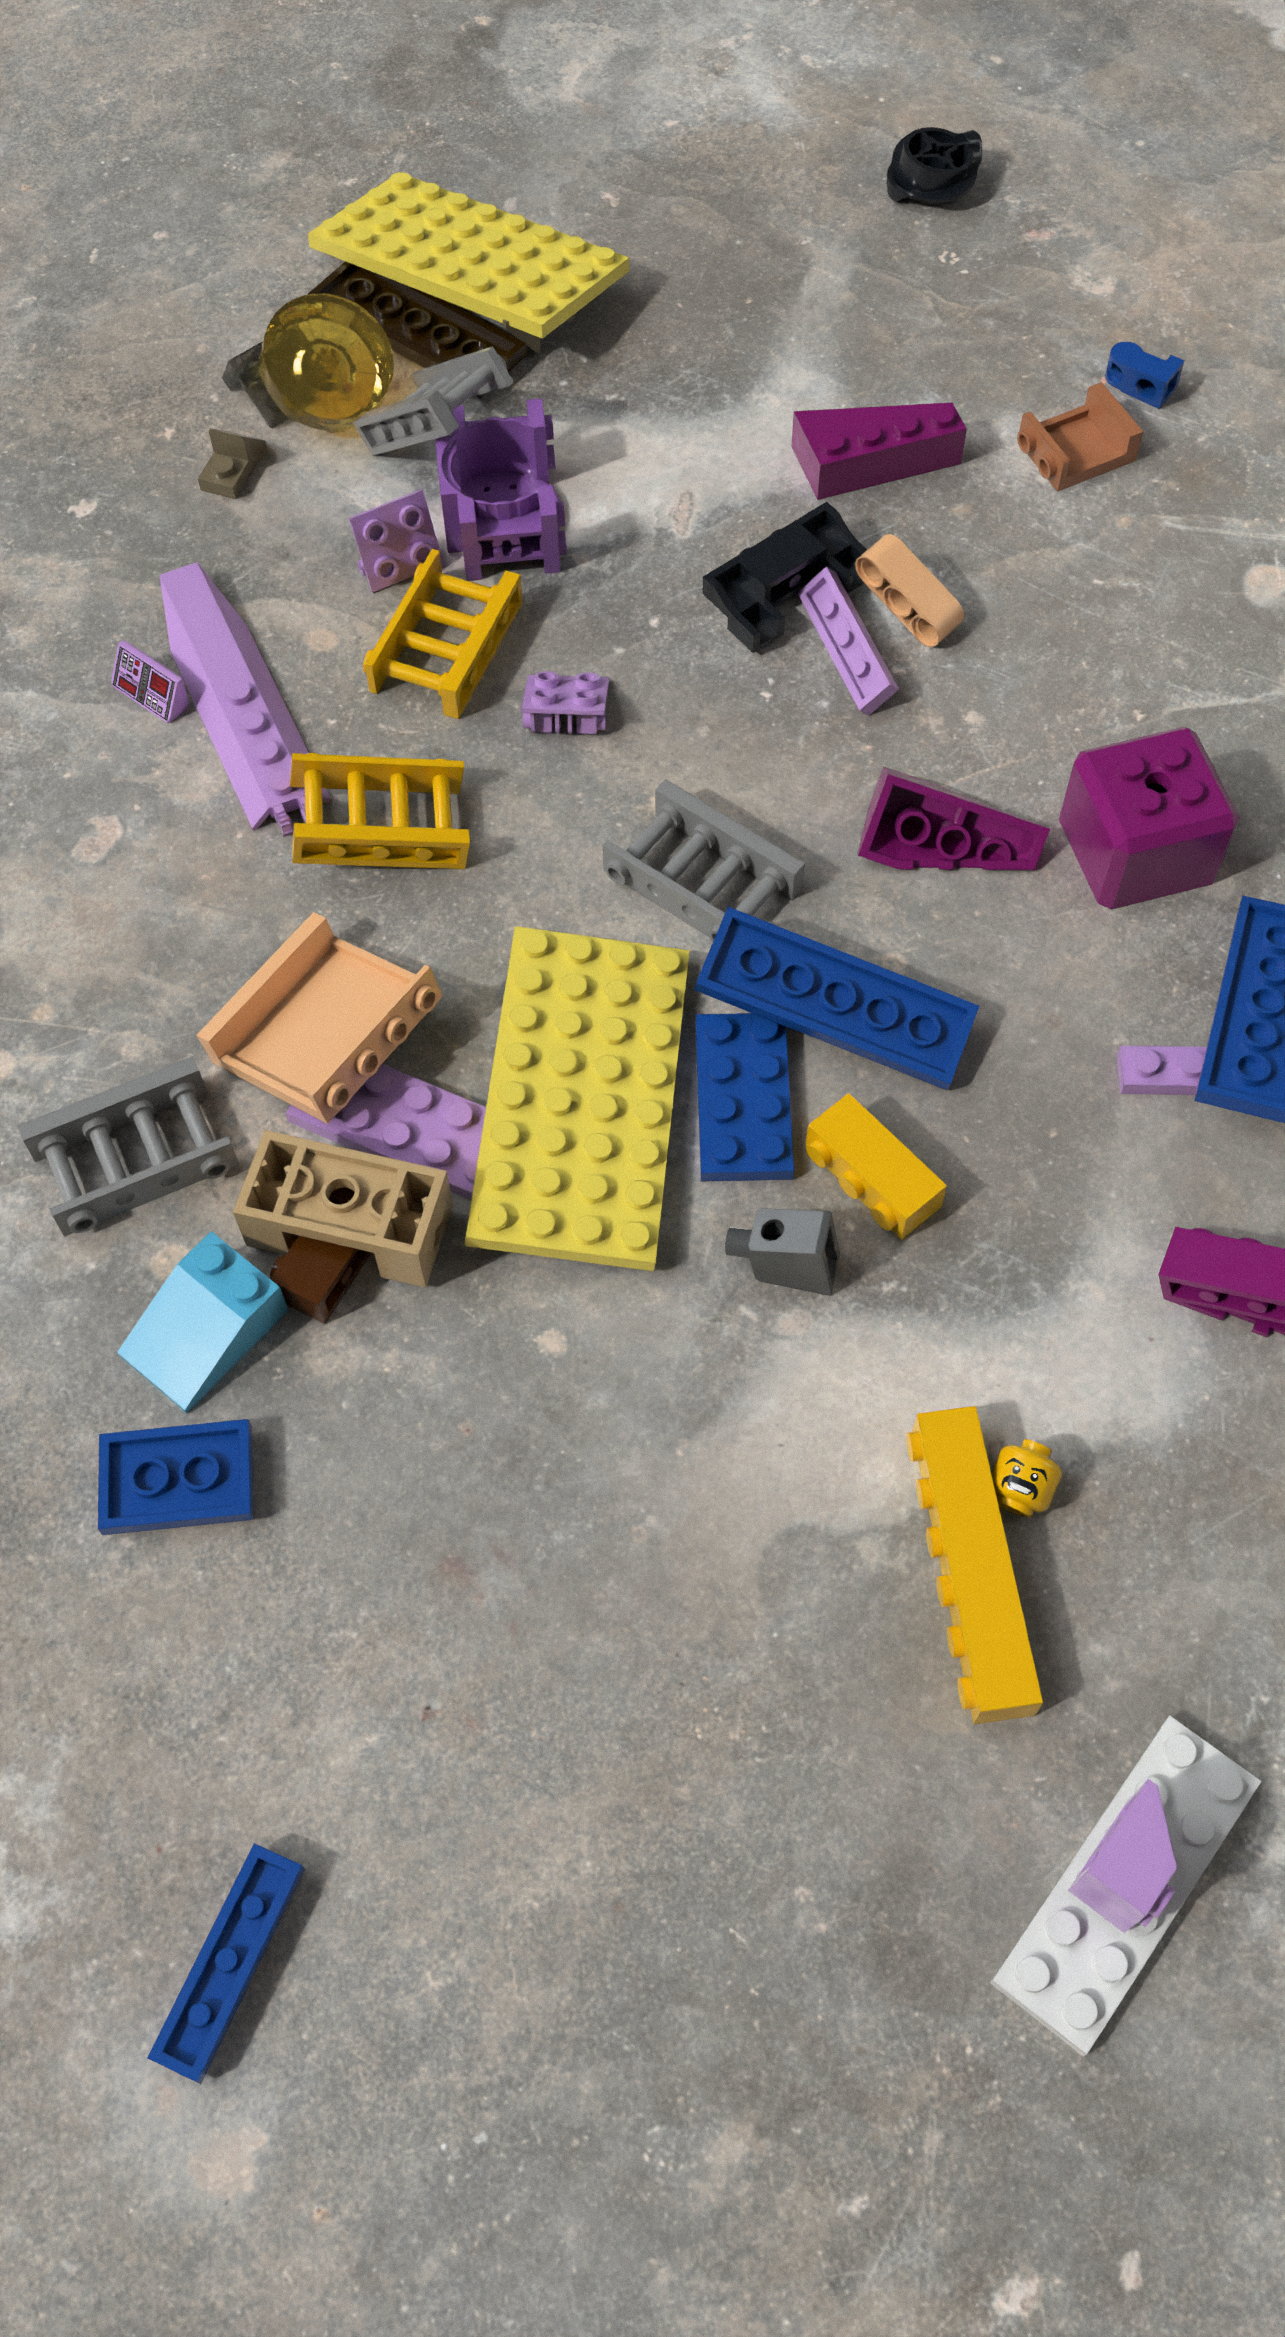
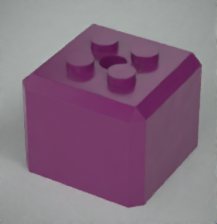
M1180 727L1080 751L1073 763L1059 822L1097 903L1112 910L1212 885L1219 873L1240 817L1197 733L1189 728Z

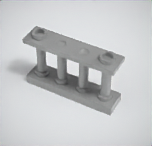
M492 346L415 371L410 377L417 390L401 402L362 413L352 423L371 454H381L451 434L459 427L453 416L455 408L468 398L509 387L513 380L507 371L505 361Z
M667 779L655 789V816L657 818L626 851L609 840L602 845L603 869L611 880L620 885H627L708 936L712 942L725 913L711 905L710 902L739 870L746 871L761 880L736 908V910L751 916L757 912L773 892H780L793 900L803 888L805 863ZM670 828H676L691 837L660 872L641 861L646 853ZM704 849H710L725 858V861L695 893L675 882Z
M193 1056L17 1126L33 1160L38 1162L45 1158L48 1159L64 1203L49 1209L64 1237L72 1233L89 1231L99 1222L204 1179L221 1177L229 1169L239 1165L229 1137L226 1136L214 1141L196 1098L208 1092ZM179 1106L197 1149L170 1159L153 1116L172 1107ZM135 1123L153 1166L126 1177L109 1134L112 1131ZM87 1141H92L109 1184L82 1195L65 1151Z

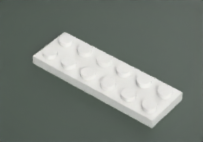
M1169 1715L990 1984L1082 2056L1087 2055L1262 1781ZM1149 1779L1158 1785L1177 1866L1167 1884L1174 1888L1175 1892L1157 1918L1153 1917L1146 1927L1137 1923L1127 1932L1123 1933L1068 1890L1126 1802Z

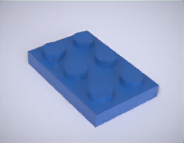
M248 1419L99 1434L98 1530L102 1536L254 1520L252 1426Z

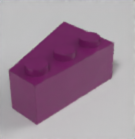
M1175 1226L1158 1274L1163 1299L1221 1321L1225 1313L1251 1322L1254 1324L1252 1332L1267 1337L1269 1330L1285 1335V1248L1265 1245L1253 1238L1235 1239L1216 1235L1203 1228L1190 1230Z

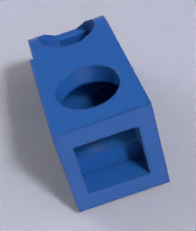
M1120 342L1115 344L1110 351L1105 379L1108 384L1121 390V392L1160 409L1178 387L1185 360L1170 355L1167 360H1163L1144 352L1136 343Z

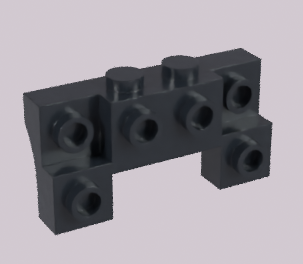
M825 502L784 528L775 530L766 539L751 548L744 549L738 556L703 576L702 594L728 618L727 629L754 653L784 634L785 616L775 607L796 595L826 566L837 573L847 594L865 584L858 576L855 562L867 549L850 532L840 513L828 502Z

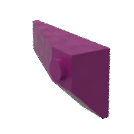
M883 766L868 807L857 855L896 869L982 868L983 870H1034L1050 828L928 781Z

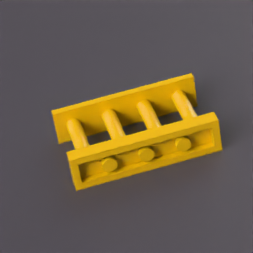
M432 549L425 562L419 563L411 586L374 649L368 650L365 655L363 672L367 675L369 692L377 694L386 677L390 676L438 691V695L442 699L444 715L459 719L523 603L521 575L505 570L498 585L494 584L492 587L480 585L443 574L440 551ZM440 589L487 604L481 614L477 613L475 616L432 604L430 601L436 590ZM422 617L471 633L465 643L461 642L459 645H455L413 632ZM405 646L454 661V664L449 673L444 672L440 675L396 660Z
M292 753L290 787L305 788L306 823H294L292 863L465 869L470 846L469 829H453L450 794L460 793L464 761ZM322 788L348 789L349 825L323 824ZM365 790L391 791L393 827L367 826ZM408 792L433 793L435 828L410 827Z

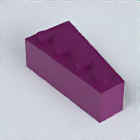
M953 402L794 411L791 447L817 500L960 465L962 463L967 428Z

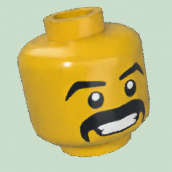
M1024 1439L1021 1446L1007 1445L1000 1450L991 1472L999 1507L1026 1518H1031L1033 1512L1038 1513L1048 1510L1062 1477L1060 1466L1050 1459L1052 1453L1050 1448L1038 1442Z

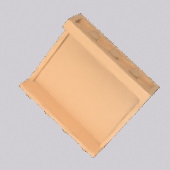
M313 912L196 1036L213 1064L328 1124L348 1104L361 1086L377 1072L380 1065L397 1046L406 1040L408 1034L424 1016L433 1010L443 995L430 966L425 964L417 974L409 972L335 937L327 919Z

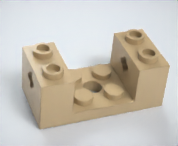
M264 1130L233 1214L244 1242L248 1247L286 1255L296 1241V1235L372 1252L375 1255L380 1277L426 1288L453 1208V1200L447 1171ZM345 1187L355 1192L353 1198L345 1204H334L329 1201L330 1194L338 1188Z

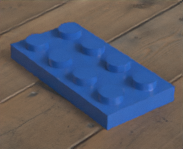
M753 1013L696 1014L701 1182L793 1180L794 1161L786 1026Z

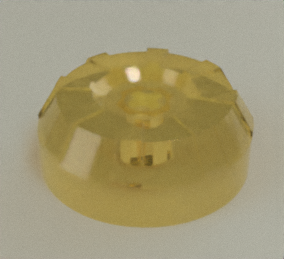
M315 293L303 295L289 301L274 314L264 335L259 367L262 382L265 384L271 398L280 407L282 413L294 422L298 421L303 425L318 430H325L328 433H337L354 428L352 421L368 411L381 407L392 381L394 359L391 344L385 331L367 310L341 296Z

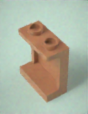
M1101 382L1088 388L1085 405L1042 422H1039L1031 411L1024 413L1017 435V442L1022 452L1028 454L1036 464L1042 477L1048 479L1058 492L1136 461L1143 430Z

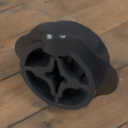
M926 127L914 130L906 135L896 145L891 164L887 170V193L893 201L912 198L929 204H946L966 195L976 181L977 170L982 161V139L980 134L975 130L957 134L942 128Z

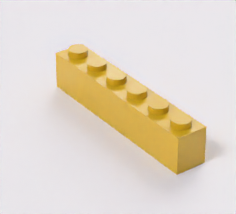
M976 1406L918 1413L912 1432L906 1433L907 1450L910 1461H918L922 1479L916 1480L917 1498L921 1510L928 1509L932 1527L926 1528V1540L931 1558H939L942 1576L936 1577L937 1594L941 1607H949L953 1626H947V1641L951 1657H959L963 1677L957 1679L962 1709L971 1710L974 1725L1035 1716L1042 1706L1043 1700Z

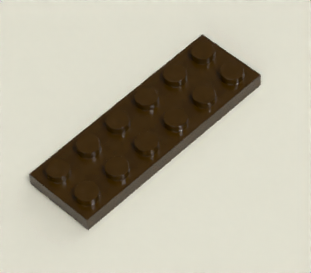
M346 261L308 293L310 306L424 368L492 346L505 361L508 372L527 356L526 343L457 306ZM485 394L478 395L477 397L481 398Z

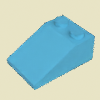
M211 1231L175 1266L117 1353L187 1414L289 1309L280 1287Z

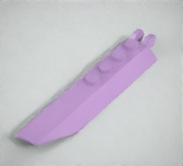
M198 562L160 574L171 654L252 830H257L270 814L271 818L275 817L284 837L292 835L293 824L286 813L300 809L302 818L306 823L305 788L290 787L292 753L307 754L309 752L246 623ZM322 788V802L331 803L332 800L327 789Z

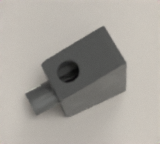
M761 1208L755 1214L752 1230L729 1227L726 1235V1255L749 1258L755 1279L758 1281L822 1295H832L840 1250L831 1211Z

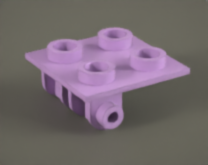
M422 489L349 518L361 557L357 561L360 573L363 576H367L372 593L413 577L419 563L425 562L432 549L440 551ZM440 552L441 565H443L444 563Z
M551 671L528 675L521 706L523 728H531V733H552V714H555V732L560 733L561 714H568V734H573V714H576L577 733L597 734L598 730H606L605 708L609 677H600L598 674L591 672L580 673L576 676H559Z

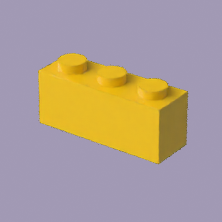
M850 1093L846 1094L808 1125L805 1147L811 1160L821 1168L827 1167L838 1178L844 1192L853 1199L859 1198L871 1210L872 1217L884 1230H892L902 1240L942 1207L947 1185Z

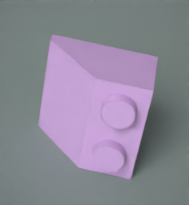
M1147 1779L1126 1802L1068 1890L1123 1933L1127 1932L1137 1923L1146 1927L1153 1917L1157 1918L1175 1892V1889L1167 1884L1177 1866L1158 1785Z

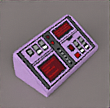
M122 640L118 643L112 674L113 687L166 723L173 722L190 706L182 677L127 641Z

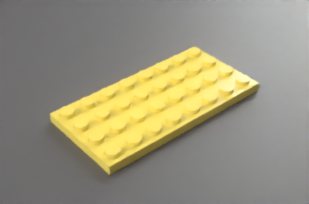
M404 172L391 175L388 180L376 188L370 189L367 194L348 204L345 209L330 219L324 220L321 225L308 233L310 248L503 323V319L509 321V326L542 339L629 272V257L618 254L611 248L599 247L584 241L581 237L564 234L554 230L551 226L537 224L525 219L521 215L502 211L492 204L475 201L468 198L465 194L440 188L435 183L424 182Z
M515 926L465 1246L654 1271L690 950Z

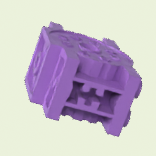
M542 398L526 400L527 416L490 417L486 418V420L465 421L464 405L458 406L453 410V416L459 427L451 435L435 439L448 553L463 552L467 581L482 580L481 565L543 559L545 574L561 572L560 555H567L565 530H558L559 527L565 526L563 501H559L553 485H549L548 469H556L554 445H547V440L554 439L552 415H544Z

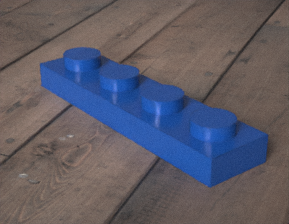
M255 1843L253 1844L147 2059L202 2084L305 1871L301 1864Z

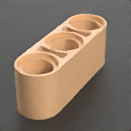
M892 534L884 535L856 559L855 567L861 580L923 645L928 647L938 645L963 622L964 611L958 600L898 537Z

